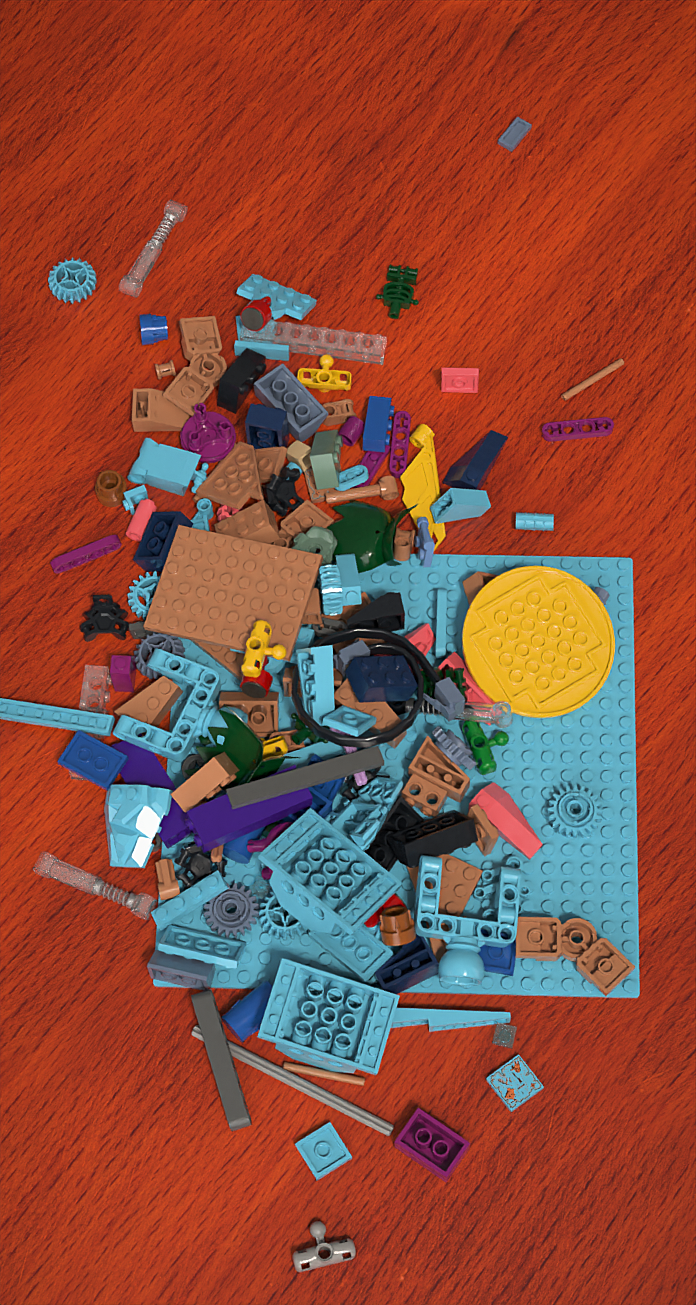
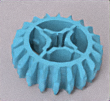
M73 257L71 261L65 258L64 263L58 262V266H53V271H50V277H48L49 288L54 297L57 296L59 301L63 299L65 303L69 300L72 304L75 300L80 303L82 298L87 300V295L92 296V290H95V284H97L96 273L93 267L88 265L86 261L82 262L80 258L77 261Z
M326 564L319 569L321 605L325 615L335 616L343 611L340 573L337 565Z
M271 891V898L265 896L264 901L266 903L260 904L263 910L259 911V916H261L259 920L261 924H264L263 930H269V936L275 933V939L277 940L280 936H283L284 941L287 940V936H291V939L294 940V934L301 937V930L307 931L308 928L299 921L289 926L293 920L297 919L288 913L285 921L283 914L286 910L281 906L274 907L279 902L275 893ZM270 918L280 920L282 927L276 925Z

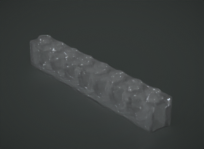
M270 320L259 331H251L242 323L240 341L288 345L289 352L315 356L328 354L337 359L381 365L384 364L387 337L379 334L370 335L362 332H348L342 329L334 330L326 327L319 328L310 325L292 324L290 322H276L274 320Z

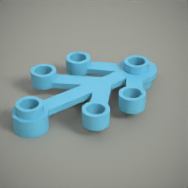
M517 856L508 857L502 866L511 868L510 865L516 864V869H520L521 872L524 869L522 859ZM501 867L484 870L482 872V881L485 883L492 882L494 877L499 876ZM521 873L520 897L526 899L530 896L531 889L526 885ZM485 874H490V875H491V878H490V879H486V878L484 877V875H485ZM499 882L483 888L477 887L474 890V898L481 901L486 895L496 892V885ZM526 889L528 893L522 894L521 890ZM481 891L483 896H477L476 893ZM504 892V897L507 895L508 900H511V895ZM495 899L491 908L484 911L482 920L487 921V917L491 916L494 918L493 922H495ZM520 903L519 908L521 910L518 912V916L523 912V906Z

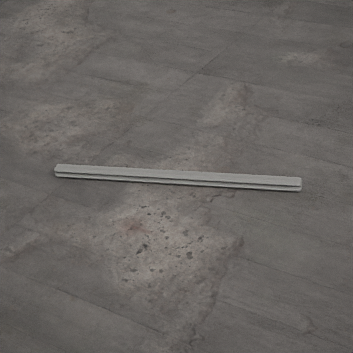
M196 1025L192 1030V1036L204 1041L200 1026ZM228 1041L233 1057L387 1136H390L394 1129L392 1124Z

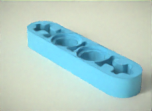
M438 589L436 658H445L447 589Z

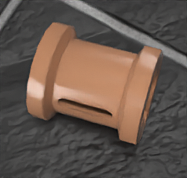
M173 360L165 364H155L158 380L168 375L176 376Z

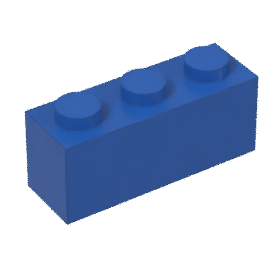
M369 396L363 434V450L385 452L386 445L390 444V434H388V431L392 430L390 416L394 417L395 406L391 405V398Z

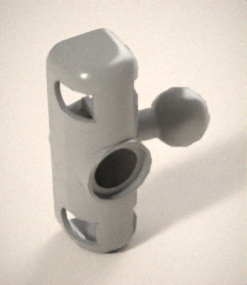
M316 1221L311 1224L310 1233L316 1238L317 1246L295 1251L292 1255L295 1270L297 1272H304L352 1260L356 1255V1249L353 1240L350 1238L325 1243L326 1226L323 1222ZM321 1250H327L330 1256L327 1259H322L318 1253ZM351 1253V1257L343 1259L342 1254ZM301 1264H310L309 1268L302 1269Z

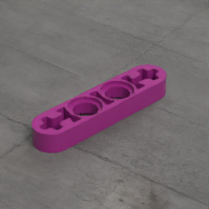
M399 411L394 417L389 468L391 476L395 478H400L407 468L411 417L406 411ZM401 418H405L404 427H400ZM404 433L406 438L399 440L396 438V435ZM397 449H402L405 453L402 456H397L394 452ZM397 462H400V470L397 472Z
M608 417L550 422L543 426L542 437L546 441H561L608 436L613 432L614 423ZM603 424H606L608 429H604ZM589 425L592 427V430L585 432L582 430V427ZM571 427L574 431L567 434L564 432V428ZM549 429L553 432L552 435H549Z
M110 535L56 557L50 562L54 573H62L116 551L122 544L117 535Z

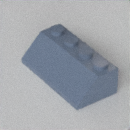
M283 363L254 383L255 395L266 407L281 408L287 411L289 432L300 442L315 434L328 416V412Z

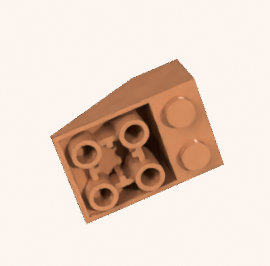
M152 388L133 389L132 424L134 432L181 431L184 424L189 420L190 415L163 396L164 391Z

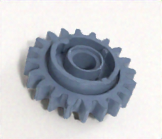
M437 726L432 731V734L438 740L435 744L457 766L460 767L463 764L471 770L477 764L471 757L472 750L459 737L454 735L450 729L445 731Z
M226 883L229 889L209 900V904L204 905V909L207 911L204 913V917L209 918L206 923L207 925H212V932L218 929V936H221L223 932H225L226 938H229L231 933H233L234 938H237L238 932L245 936L244 929L251 931L250 923L257 924L256 919L253 918L259 917V912L255 911L259 909V904L255 903L257 898L256 896L251 897V890L245 892L244 885L238 889L237 883L233 885V888H230L229 884ZM232 907L237 909L236 912L233 914H228L226 912L229 908Z

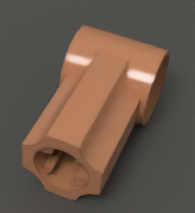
M172 859L159 860L155 864L159 880V894L161 901L179 895L180 889L178 880L175 877Z

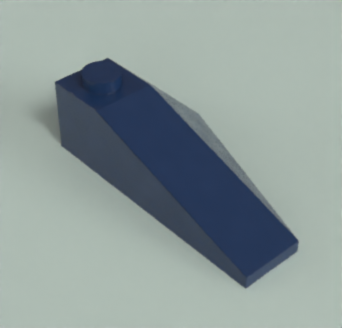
M491 430L450 467L443 480V484L452 488L481 490L508 437Z

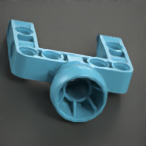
M155 649L146 667L181 684L186 683L194 686L172 733L125 715H121L112 733L117 738L173 761H182L188 756L197 736L202 735L204 738L208 736L209 740L216 746L208 727L228 728L218 710L234 714L232 712L234 711L246 724L248 722V715L236 707L227 706L228 708L223 707L219 709L217 705L214 706L213 703L222 686L217 671L161 649ZM180 666L178 670H172L173 667ZM211 679L215 680L214 683L207 684V681ZM201 696L207 697L205 700H198ZM186 729L190 730L187 734H181ZM140 733H146L144 737H138ZM218 735L217 743L223 745L225 738ZM177 746L182 747L179 751H173Z
M421 855L416 887L414 926L417 935L443 939L447 944L446 949L448 951L441 957L438 966L440 981L460 986L480 985L485 970L483 960L478 954L481 951L480 947L486 945L503 948L510 945L516 939L521 882L520 869L500 866L501 870L499 883L496 885L494 909H496L495 922L438 914L442 858ZM424 882H431L433 889H428ZM503 893H509L511 895V900L505 899ZM421 920L428 922L429 929L422 927ZM441 923L448 925V932L442 930ZM486 929L489 936L484 937L480 930ZM501 931L507 933L508 940L501 937Z

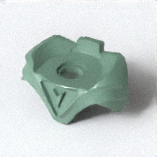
M314 526L306 534L300 533L294 539L295 545L291 549L315 554L316 549H320L321 551L318 554L323 556L321 566L331 564L338 541L333 536L331 530Z

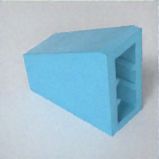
M450 488L430 509L435 523L438 524L482 516L491 507L487 492L484 490Z
M355 554L335 555L341 579L343 606L362 604L361 586Z

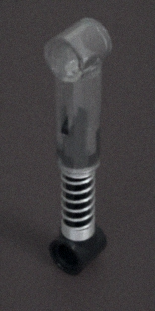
M410 698L408 701H388L387 704L398 716L410 713L416 700ZM423 699V706L419 714L423 713L426 715L428 713L429 715L434 714L436 716L439 714V716H444ZM465 701L464 712L455 716L453 720L493 723L500 728H506L512 724L513 715L511 706L504 701H499L495 704Z

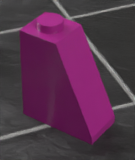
M112 655L110 676L115 691L134 692L137 670L135 658L137 656Z

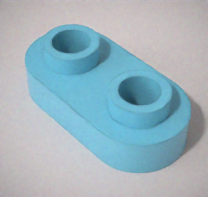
M357 465L340 472L339 487L334 488L338 491H345L364 483L369 478L368 469L363 465Z

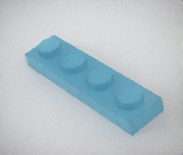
M215 871L153 910L151 914L157 927L162 931L229 889L221 872Z

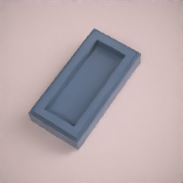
M516 117L498 139V144L513 152L530 131L532 124Z

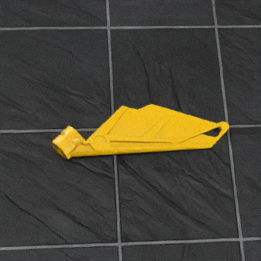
M420 424L409 440L415 447L422 450L400 477V481L405 489L402 501L406 509L418 503L409 514L417 528L418 518L426 517L428 519L430 536L432 538L434 532L438 541L435 544V551L446 537L444 523H435L430 509L441 497L433 440L435 434L427 425Z

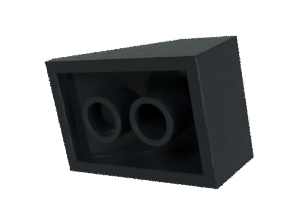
M388 592L378 597L347 620V629L369 627L383 628L390 632L405 629V611L400 592Z

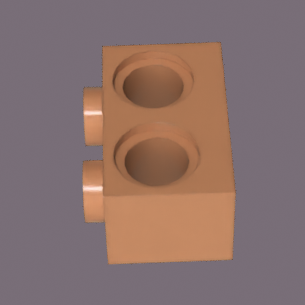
M414 773L401 792V797L411 807L415 806L424 815H432L433 817H437L448 796V791ZM412 790H418L420 793L418 795H412L410 792ZM429 799H435L437 803L431 805L427 801Z

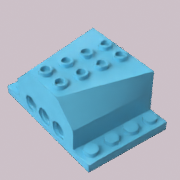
M311 808L265 848L258 857L260 861L273 871L269 883L280 906L310 931L332 933L340 926L348 934L352 935L402 886V882Z
M282 958L257 1037L276 1043L275 1049L294 1060L325 1070L354 1073L357 1069L377 1075L400 996Z

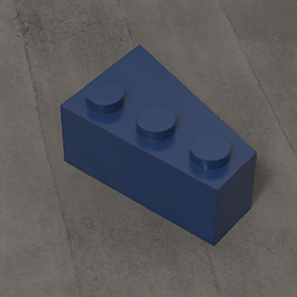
M416 934L415 940L404 944L394 957L392 956L374 973L376 983L379 989L398 994L437 975L439 964L425 938Z

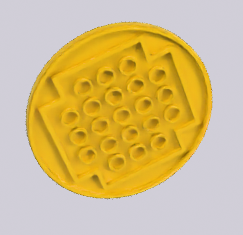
M525 566L512 569L497 576L476 595L464 619L462 650L466 666L473 681L494 703L520 716L552 718L565 715L580 708L601 689L613 664L615 638L612 622L606 608L599 597L584 582L556 568Z

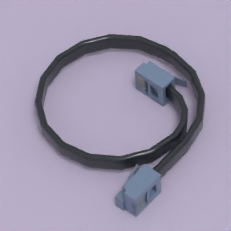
M355 627L324 637L312 647L334 645L356 639L351 645L339 650V653L333 656V666L340 671L343 677L346 676L345 671L354 657H370L376 654L404 656L418 684L417 701L408 717L389 731L367 737L341 735L320 726L304 710L299 698L298 664L293 670L291 699L299 719L316 736L339 746L368 748L394 740L412 726L423 706V698L434 706V709L440 711L448 722L464 712L465 698L450 677L442 680L424 654L407 638L383 628ZM359 638L381 639L388 643H375L366 646L363 640L359 641ZM417 662L434 684V697L436 699H432L423 693L424 678Z

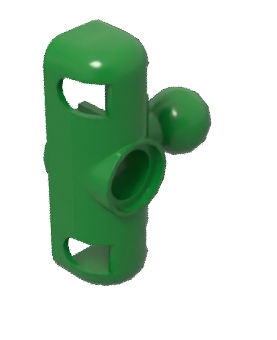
M476 718L467 719L462 725V732L468 747L473 752L472 757L477 763L479 758L482 761L480 767L478 763L476 764L479 773L486 775L495 772L497 764L490 747L495 745L505 746L509 741L508 734L504 731H498L495 733L494 738L488 740L480 726L479 720ZM468 727L469 731L465 734L464 728ZM476 744H482V745H484V746H483V747H476L475 745H476Z

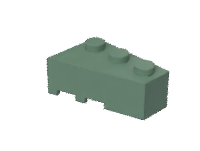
M338 430L315 433L310 460L317 490L339 487L340 456L343 439L342 436L338 435Z

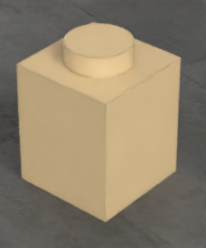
M296 440L287 448L286 457L289 463L294 462L305 472L311 466V447Z

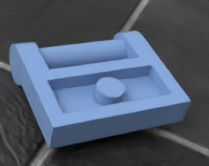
M420 517L417 519L419 530L418 535L414 538L415 547H418V559L422 561L423 567H431L435 543L429 533L428 519Z

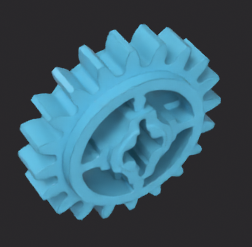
M154 571L153 576L146 572V578L139 575L140 582L133 580L134 586H129L131 593L127 594L128 599H130L128 600L129 606H132V612H136L138 618L143 615L144 621L146 620L161 574L157 576L156 571ZM140 596L146 600V606L140 603Z

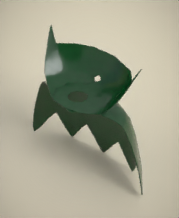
M348 500L352 501V503L333 507L334 510L344 517L342 520L326 528L331 530L333 536L338 540L332 556L334 562H336L335 555L354 553L358 573L375 569L384 563L388 566L401 565V563L394 561L393 557L396 526L418 503L397 513L393 518L388 511L357 500Z
M218 710L228 728L208 727L217 747L196 746L205 764L213 757L225 752L239 769L235 774L236 779L224 787L221 786L223 790L263 779L276 773L285 759L300 758L270 756L262 759L264 753L263 741L234 711H232L234 714ZM218 735L225 738L223 745L217 743ZM201 768L188 769L184 772L192 776Z

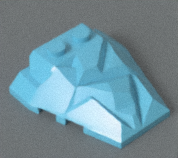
M377 776L358 791L359 797L357 799H354L352 802L347 799L343 803L345 805L344 809L338 813L332 811L324 819L361 850L365 851L369 848L382 827L388 811H390L400 794L403 782Z
M111 784L106 793L104 805L111 867L145 868L154 847L152 843L156 832L160 833L162 829L159 826L161 820L170 811L172 799L170 794L173 792L172 790L152 788L146 785Z

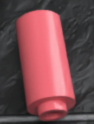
M140 500L126 531V535L130 539L141 542L151 515L157 509L152 500Z

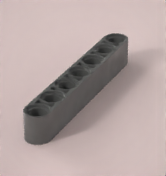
M209 989L191 995L229 1127L233 1132L251 1126V1117L213 992Z

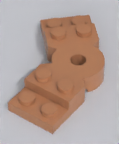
M215 316L180 318L179 320L184 357L190 361V364L181 370L166 389L163 396L191 416H194L195 413L194 406L198 404V407H200L199 403L204 404L211 396L214 387L219 385L220 378L227 369L224 358L219 356L222 344Z
M306 500L281 521L280 539L270 544L292 548L295 545L294 539L300 533L306 534L314 526L327 528L334 524V520L309 500Z
M518 917L516 958H533L536 961H557L563 956L569 961L576 962V970L590 984L593 983L605 996L635 969V966L606 938L597 939L594 926L584 919H569L562 925L558 918ZM573 937H579L581 938L582 942L574 943L571 939Z

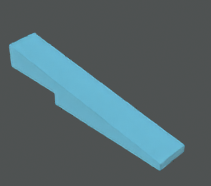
M396 1008L391 1028L428 1024L429 1032L510 1023L511 1015L510 1012Z

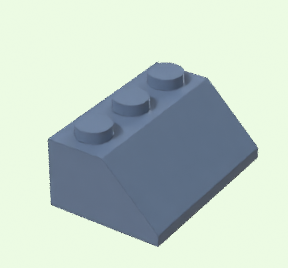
M155 950L147 965L151 979L203 991L211 988L216 970L214 963L208 964L201 960L187 959L176 954L170 955L159 950Z

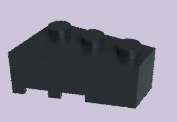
M249 348L244 350L220 378L217 406L234 414L237 413L253 388L254 383L265 372L266 356Z

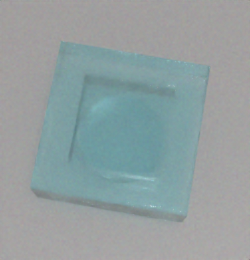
M497 1022L492 1044L512 1049L517 1027Z

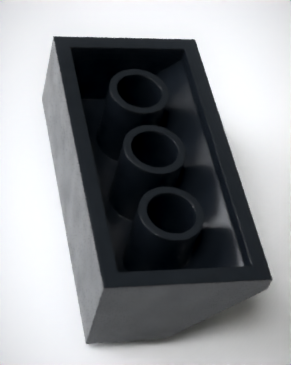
M398 796L392 808L388 811L387 817L375 839L364 852L389 872L398 858L388 843L386 836L421 823L424 819L401 796Z
M456 810L386 836L399 862L409 868L419 866L421 855L438 857L443 854H451L458 848H467L471 846V843L478 841L474 819Z

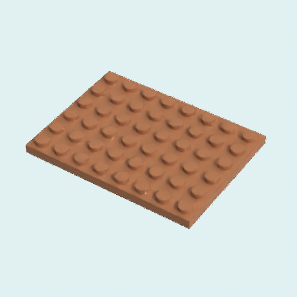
M178 525L143 627L148 631L246 652V642L250 638L253 624L257 620H264L272 628L268 647L273 648L278 644L283 645L286 648L287 654L281 660L290 662L323 556ZM265 628L264 632L269 635L270 629Z

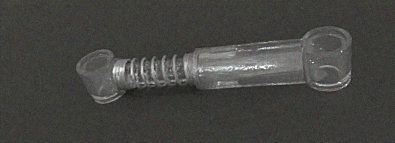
M171 199L167 202L161 225L158 226L151 240L146 242L129 273L121 279L119 284L120 292L135 298L140 295L145 279L162 252V243H165L167 236L170 235L169 232H172L171 228H174L177 222L184 220L187 213L186 205Z
M42 851L33 867V871L42 877L53 878L93 896L103 895V898L107 897L108 900L112 899L113 902L122 903L123 906L131 909L134 915L145 920L149 919L157 903V900L148 894H129L128 891L124 892L123 889L120 890L118 887H113V884L111 886L108 885V882L105 884L101 877L63 862L48 852Z

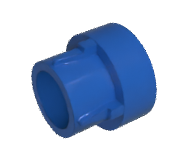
M139 314L142 345H152L158 341L168 340L166 316Z

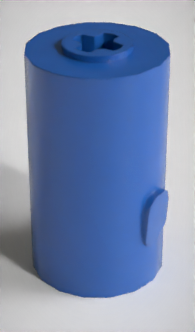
M266 826L223 845V855L235 862L248 864L253 855L247 849V845L253 844H248V841L260 840Z
M267 980L263 981L242 1000L239 999L229 1011L221 1016L226 1027L241 1043L260 1029L273 988Z

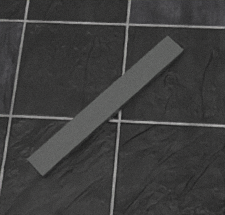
M375 746L226 789V794L231 808L236 809L384 766V759L379 747Z

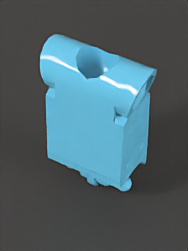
M145 438L139 450V457L133 463L127 479L132 483L148 484L149 486L184 496L191 480L194 482L191 491L196 493L197 488L206 480V470L209 468V465L203 463L201 470L196 471L201 455L158 444L150 438Z

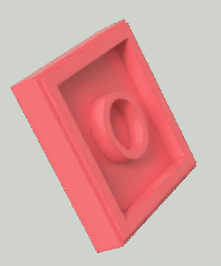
M442 368L441 392L478 393L479 368Z

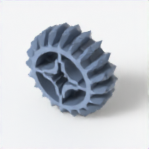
M153 632V635L150 636L146 633L147 638L145 640L141 639L142 644L136 645L138 650L134 651V655L137 656L135 658L136 667L143 676H147L151 680L153 678L158 680L162 677V674L146 667L154 650L161 649L185 658V648L182 641L176 636L158 634L157 632ZM178 666L173 667L172 670H178Z

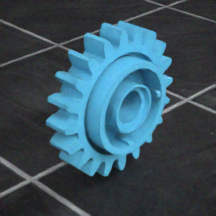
M574 784L573 790L566 785L565 792L559 788V795L553 794V800L549 801L550 808L547 811L548 814H551L548 820L554 821L552 827L556 828L559 826V834L566 831L565 837L572 833L574 839H576L577 833L584 838L585 831L591 835L592 828L597 829V823H600L602 819L600 815H602L603 810L598 809L602 803L596 802L598 795L591 796L592 789L585 792L584 785L580 790L577 789L576 784ZM578 809L580 813L573 814L570 812V810Z

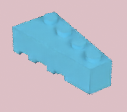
M333 645L297 649L296 654L303 708L320 726H326L323 725V718L335 711Z

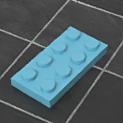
M169 925L159 942L158 950L170 955L176 954L187 959H197L208 964L214 963L225 968L237 969L246 950L247 943Z

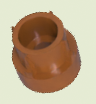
M113 470L101 471L95 485L98 501L106 507L121 505L123 503L122 500H125L124 492L128 491L124 477L121 473L118 474Z
M396 906L382 911L379 927L383 944L399 946L416 939L414 920L411 918L410 910L406 907Z

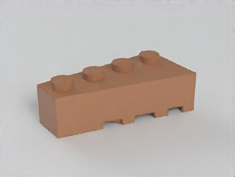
M348 678L334 693L335 707L339 708L344 705L377 718L376 724L368 729L373 734L389 731L402 721L386 702L359 703ZM407 730L394 740L386 743L395 749L406 736Z

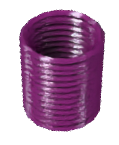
M350 416L338 432V435L342 436L345 445L353 446L363 433L365 424L359 418Z

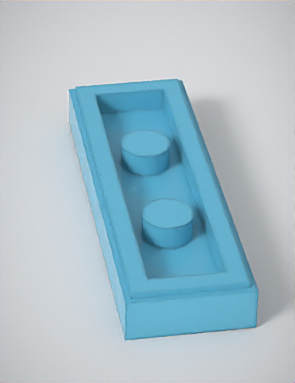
M235 340V356H240L246 348H249L266 356V359L289 361L290 352L288 345Z

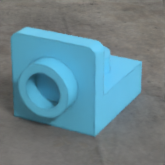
M145 485L124 492L125 500H122L125 510H129L131 515L135 513L134 504H139L140 500L148 499Z

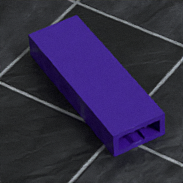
M124 740L111 746L129 758L120 772L127 785H146L152 788L169 789L173 792L176 790L173 782L153 752ZM173 797L171 799L170 811L167 816H163L159 825L162 829L158 833L168 849L193 833L192 830H188L185 824L187 812L183 811Z
M293 765L267 777L295 770L297 767ZM305 788L232 809L228 796L225 794L186 811L187 819H185V824L189 831H193L195 835L193 839L196 846L201 847L203 853L283 819L290 814L310 807L313 797L309 789Z

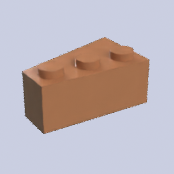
M427 736L408 767V776L411 777L413 773L448 791L447 797L460 803L470 787V778Z

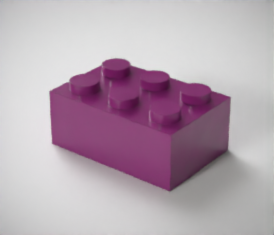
M417 1108L394 1142L396 1149L446 1183L470 1149V1142L420 1108Z

